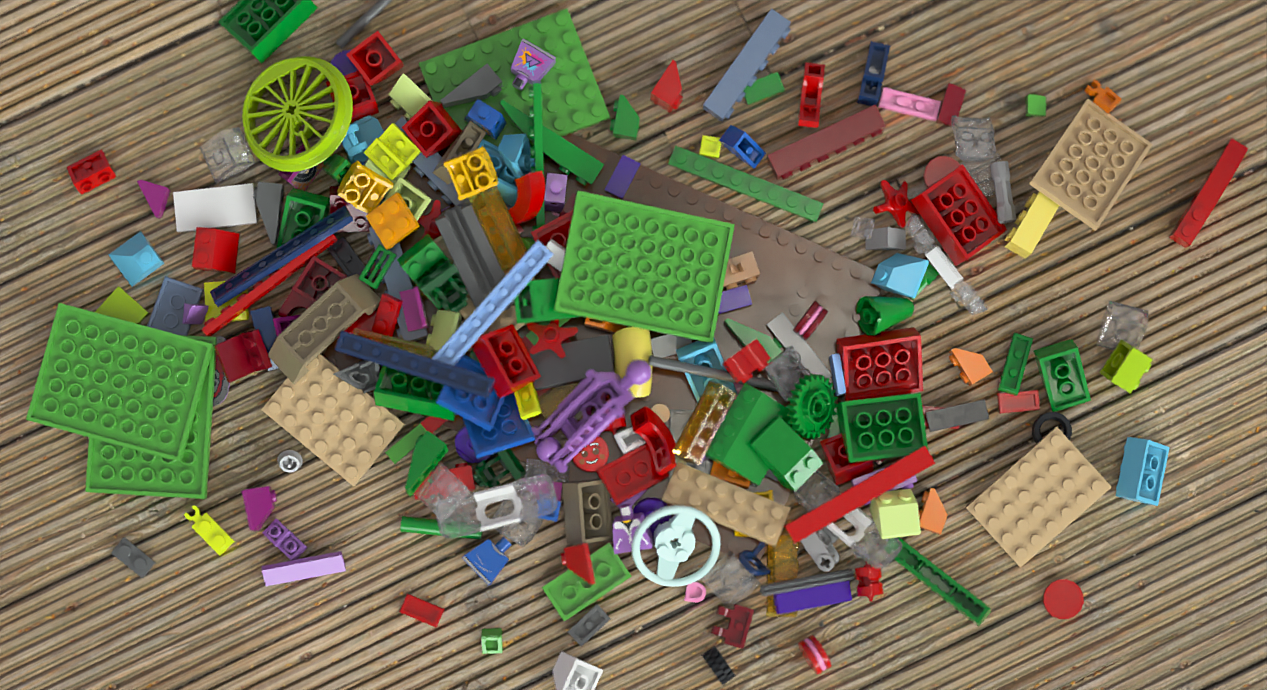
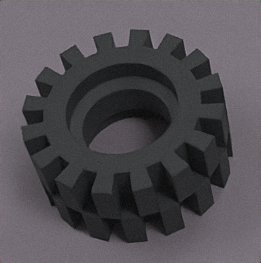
M715 646L702 654V657L722 685L736 676Z

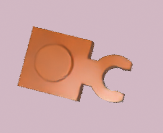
M1093 80L1091 85H1088L1084 90L1089 96L1095 97L1093 102L1107 114L1122 100L1108 87L1105 89L1101 88V84L1097 80Z

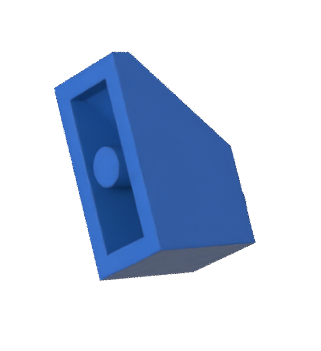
M732 125L728 127L719 139L731 153L753 169L756 168L766 154L745 131Z

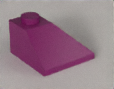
M269 486L242 490L250 531H260L275 508L274 502H277L276 491L272 490Z

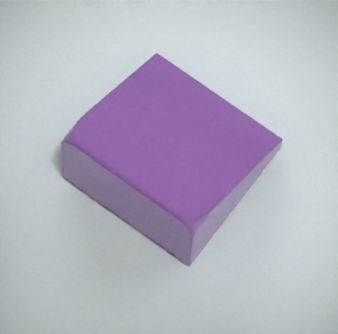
M184 303L183 324H202L208 311V306Z

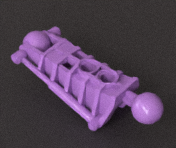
M641 359L634 360L627 366L626 376L622 379L614 372L595 373L594 370H588L586 372L587 377L557 406V409L539 427H532L536 439L534 443L537 446L536 453L538 457L545 462H549L551 465L555 464L560 473L566 472L568 468L566 464L585 445H589L616 417L624 415L625 411L622 407L635 398L629 388L634 384L643 385L648 382L652 372L650 365ZM610 393L612 399L607 403L606 395ZM595 406L596 413L592 416L591 408ZM582 411L584 418L578 422L574 416ZM550 423L551 427L542 433V430ZM560 429L568 438L563 448L560 442L552 437ZM570 451H572L564 460H561Z

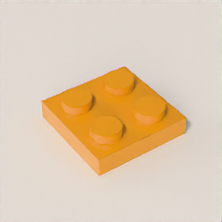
M395 193L366 215L385 249L388 250L420 227L400 193Z

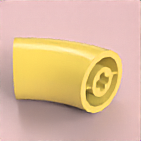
M636 327L624 328L613 334L614 372L622 379L626 376V368L630 362L641 359L648 363L650 355L652 356L651 337L649 330ZM652 372L648 382L643 385L634 384L629 388L635 397L650 395Z

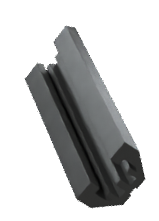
M469 202L459 204L444 211L435 219V222L475 308H477L506 275L472 203ZM514 299L503 311L508 310L513 305Z

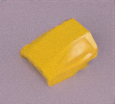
M484 146L443 163L456 188L459 201L476 195L499 183L496 170Z
M356 161L343 177L338 188V196L344 198L355 208L369 214L377 208L390 188L392 189L394 185L389 179L380 176L371 169L361 165L359 161Z

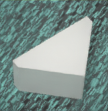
M633 427L614 435L623 455L646 443L640 435L633 431Z

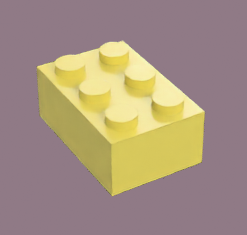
M1040 191L1037 194L1033 193L1024 205L1027 207L1026 211L1023 210L1018 215L1017 220L1014 222L1017 224L1016 228L1013 227L1005 238V241H1007L1005 247L1024 259L1032 254L1059 207L1057 203Z

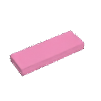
M883 87L878 107L936 122L941 101Z

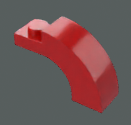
M805 62L798 126L814 128L819 126L825 72L824 64Z
M542 171L529 173L515 180L518 189L517 201L512 208L497 215L499 223L507 221L508 224L527 222L538 214L545 197V180Z
M647 406L630 415L633 431L646 441L652 452L656 473L662 476L675 468L677 465L674 455L678 453L677 445L662 419Z

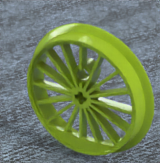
M309 56L295 57L269 66L252 83L243 105V127L252 152L264 164L280 171H302L320 164L335 152L348 132L353 112L351 90L343 74L331 63L320 58ZM305 69L296 92V70ZM312 69L320 71L321 73L304 92ZM289 73L290 95L282 78ZM327 77L331 85L309 97ZM278 80L286 101L269 86L271 83ZM268 89L284 105L263 100L261 97L265 90ZM334 91L335 102L310 105ZM259 102L280 108V110L256 113ZM335 108L332 120L307 113V111ZM276 116L256 127V118ZM309 117L326 122L330 126L324 136H322L305 118ZM276 124L261 142L258 134ZM305 125L304 130L299 131L301 126ZM282 129L274 152L270 153L266 147ZM290 129L289 155L281 156L280 152ZM314 132L320 140L310 147L307 139ZM296 136L302 139L306 148L304 152L296 154Z

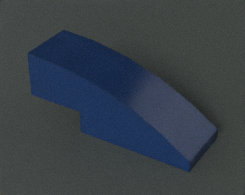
M871 41L857 103L867 106L876 104L877 106L890 45Z
M267 306L250 311L255 330L259 329L269 354L277 334L273 322L274 314L272 307ZM270 358L273 367L268 368V371L280 369Z

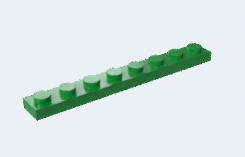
M532 80V86H529V98H533V106H529V118H533V126H530V139L534 138V146H530V158H534V166H531V173L542 171L544 175L542 87L540 80ZM544 202L540 211L534 217L536 218V226H532V231L545 225Z
M676 145L668 162L669 166L815 223L824 204Z

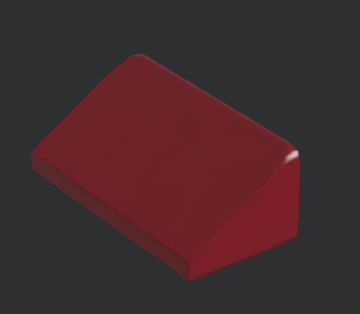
M952 83L947 84L936 123L953 128L956 127L966 93L965 89Z

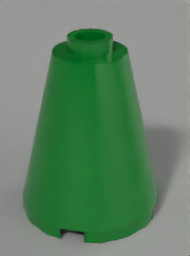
M865 296L859 299L856 307V314H860L861 320H858V324L861 330L868 336L877 335L910 318L914 312V304L908 298Z

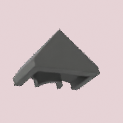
M363 359L333 375L362 390L365 394L376 387L380 375L379 364Z

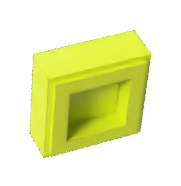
M702 135L699 155L719 159L720 138Z

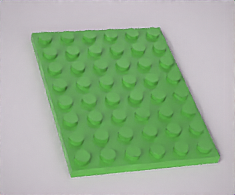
M568 9L558 11L419 63L432 100L440 104L441 99L484 65L488 64L502 80V91L495 97L490 96L488 99L481 101L500 112L507 124L496 140L485 134L483 139L497 147L504 135L523 134L511 121L499 102L503 99L528 116L529 106H533V98H529V86H532L530 83L527 82L522 91L512 86L516 75L511 72V66L522 39L556 57L555 65L541 79L542 125L562 137L610 119ZM476 101L444 109L460 129L463 130L468 122L464 121V118Z
M577 191L554 311L712 343L735 224Z
M59 303L26 420L182 462L214 344Z
M181 335L214 344V346L217 344V337ZM214 347L182 462L89 437L85 492L207 499L216 350Z

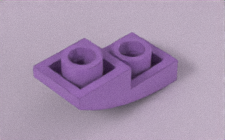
M277 518L263 531V534L291 561L297 560L308 548Z

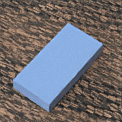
M839 353L829 356L833 385L834 389H836L835 396H841L846 393L841 358Z

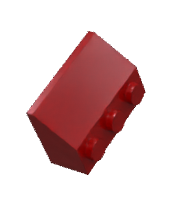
M513 324L482 335L471 346L486 375L495 379L493 388L499 398L512 394L541 377Z

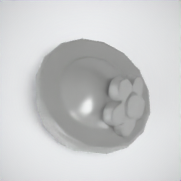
M294 450L283 451L277 460L279 467L288 473L298 470L303 461L301 455Z

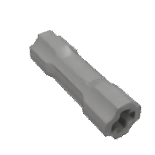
M1008 161L994 162L990 167L995 187L998 222L1000 224L1015 222L1017 219L1012 199Z

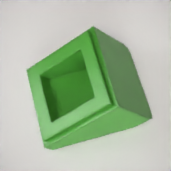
M1027 94L1026 116L1045 117L1046 96Z
M482 629V654L503 653L502 629Z

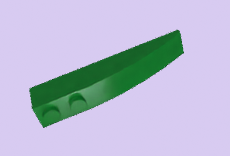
M502 99L499 104L517 128L523 134H526L528 140L534 144V138L530 139V126H533V119ZM542 125L543 153L560 165L558 169L569 175L571 172L577 176L576 181L585 186L587 183L592 185L604 164Z
M900 537L890 538L882 547L885 553L978 627L990 614L991 608Z

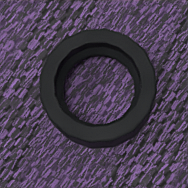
M1048 412L1040 415L1032 426V436L1036 444L1043 439L1040 434L1041 425L1049 419L1060 422L1064 435L1069 440L1072 436V427L1069 420L1058 412Z

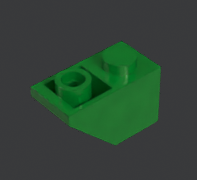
M620 95L619 100L615 99L613 111L617 113L616 118L611 119L610 131H613V137L636 141L640 117L625 96Z

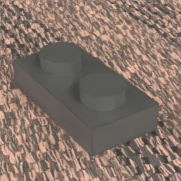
M123 537L111 552L141 578H144L156 564L152 558L126 537Z
M597 604L568 633L582 647L611 618Z

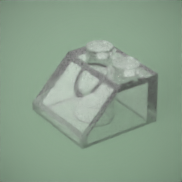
M239 127L220 131L200 147L215 183L239 174L255 163Z
M1109 301L1103 316L1097 346L1114 350L1122 339L1138 349L1148 326V311Z
M730 551L701 578L727 608L746 598L761 584Z

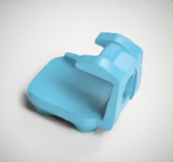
M366 116L350 124L342 145L351 164L356 161H366L368 157L364 154V151L376 138H379L384 133L377 118Z

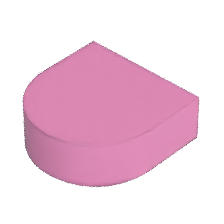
M699 582L686 585L684 601H702L706 595L705 587Z

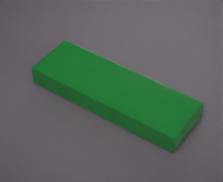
M1013 333L997 390L1015 396L1018 395L1033 338Z

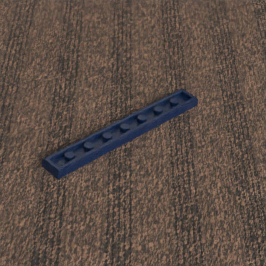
M344 205L211 290L210 293L217 307H220L354 221L348 208Z
M341 331L335 348L338 352L488 399L495 382L494 378Z

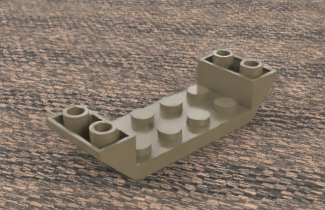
M358 274L335 283L276 338L268 356L293 384L297 383L309 371L306 366L340 336L341 331H345L363 313L369 316L379 307L381 299L366 283L358 279Z

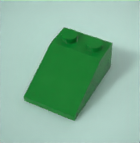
M292 188L286 197L277 248L327 217L330 198Z
M1072 339L1034 350L1037 367L1052 412L1091 401L1079 350Z
M779 416L750 443L782 486L790 490L796 491L823 464L813 449Z

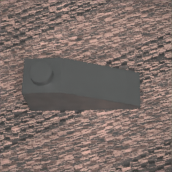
M486 64L441 99L440 102L444 108L474 102L477 99H488L490 96L495 97L502 91L503 83L492 68Z
M258 182V187H254L253 198L256 199L269 239L274 246H277L285 187L277 183Z

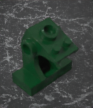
M449 258L417 283L425 294L435 289L442 298L439 302L446 311L450 309L451 312L454 310L457 313L468 305L466 302L468 298L466 296L469 293L462 284L458 286L451 277L458 269ZM449 280L454 289L444 295L439 287Z
M511 448L497 452L499 455L487 463L484 460L475 466L476 470L474 471L473 478L479 487H484V489L487 487L489 489L494 488L500 484L499 479L508 473L512 474L515 481L527 474ZM500 461L505 471L496 476L491 465Z

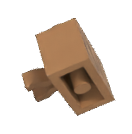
M753 251L728 259L723 288L731 290L737 288L738 283L745 281L746 284L757 281L756 277L760 276V272Z

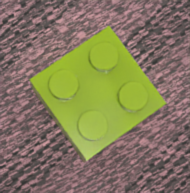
M1121 339L1099 373L1131 394L1139 386L1142 375L1150 369L1153 359Z

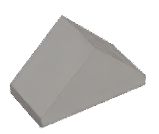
M891 227L865 230L866 250H906V230Z

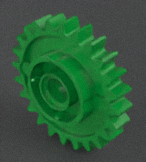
M810 374L805 375L804 378H799V384H794L795 390L790 391L792 397L788 398L790 405L787 408L790 409V412L787 416L791 417L788 423L793 424L792 429L803 438L814 439L815 437L820 438V434L825 435V429H830L829 422H834L832 416L837 414L834 411L837 404L834 402L838 397L834 396L836 389H831L833 383L829 382V378H824V375Z

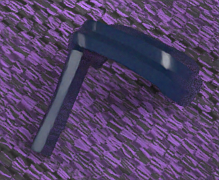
M761 541L753 551L744 550L740 552L739 561L749 573L759 576L770 574L771 570L757 557L758 553L767 543ZM749 561L753 562L758 569H755Z

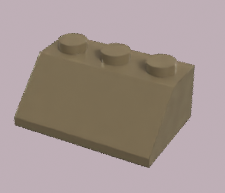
M601 479L562 483L567 544H585L613 539L610 494Z

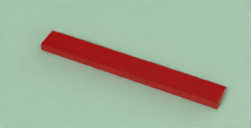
M923 446L786 524L784 527L793 543L796 544L934 465L935 462L927 447Z

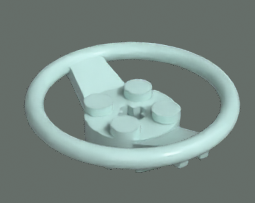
M685 505L667 506L654 511L640 523L632 540V557L636 567L647 579L663 586H684L701 579L712 569L720 552V535L714 522L702 511ZM669 514H675L673 518L669 519L670 521L664 522L662 525L659 524L654 531L653 539L658 554L657 571L655 574L643 563L640 555V541L645 530L655 520ZM696 517L707 526L711 533V554L704 566L697 572L683 578L673 579L679 562L686 561L695 548L692 526ZM674 538H678L677 541L671 542V540L674 541Z

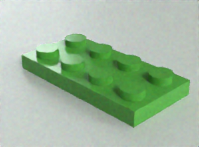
M610 543L590 555L596 584L591 585L571 570H567L542 587L563 621H566L632 577L619 556L614 554V549Z

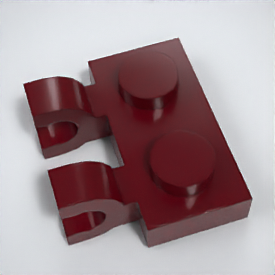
M734 604L733 610L718 606L716 614L730 617L727 629L712 626L711 633L725 637L724 644L744 649L754 610Z

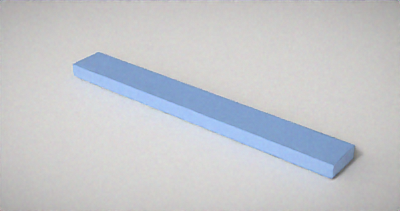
M537 240L432 359L454 366L554 254Z

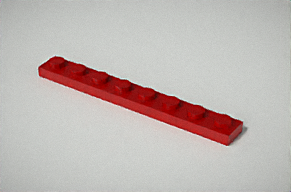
M332 234L288 262L280 270L277 269L271 273L264 282L261 280L252 287L254 290L248 294L243 293L240 295L234 305H228L220 311L221 315L207 320L204 323L205 327L202 328L203 332L208 337L214 335L309 263L313 255L317 257L337 242L338 239Z

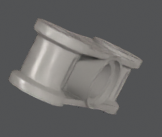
M822 529L801 540L805 550L811 555L820 570L830 571L838 563L840 555Z

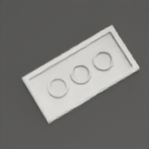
M254 184L173 192L177 232L195 231L196 227L222 228L258 224L256 203L253 198Z

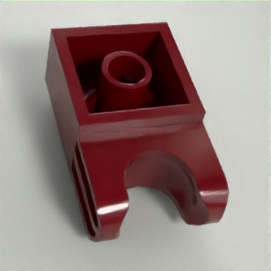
M313 255L281 306L279 316H291L299 308L308 309L335 283L348 277ZM323 280H325V286L319 289L318 282H323Z

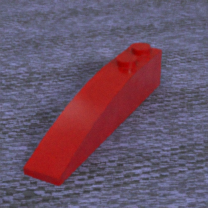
M1233 138L1230 139L1169 236L1171 240L1184 248L1192 244L1249 148Z

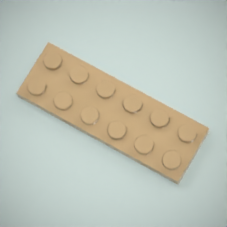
M680 462L677 463L662 497L663 501L673 505H685L696 508L705 513L712 521L774 547L791 510L787 506Z

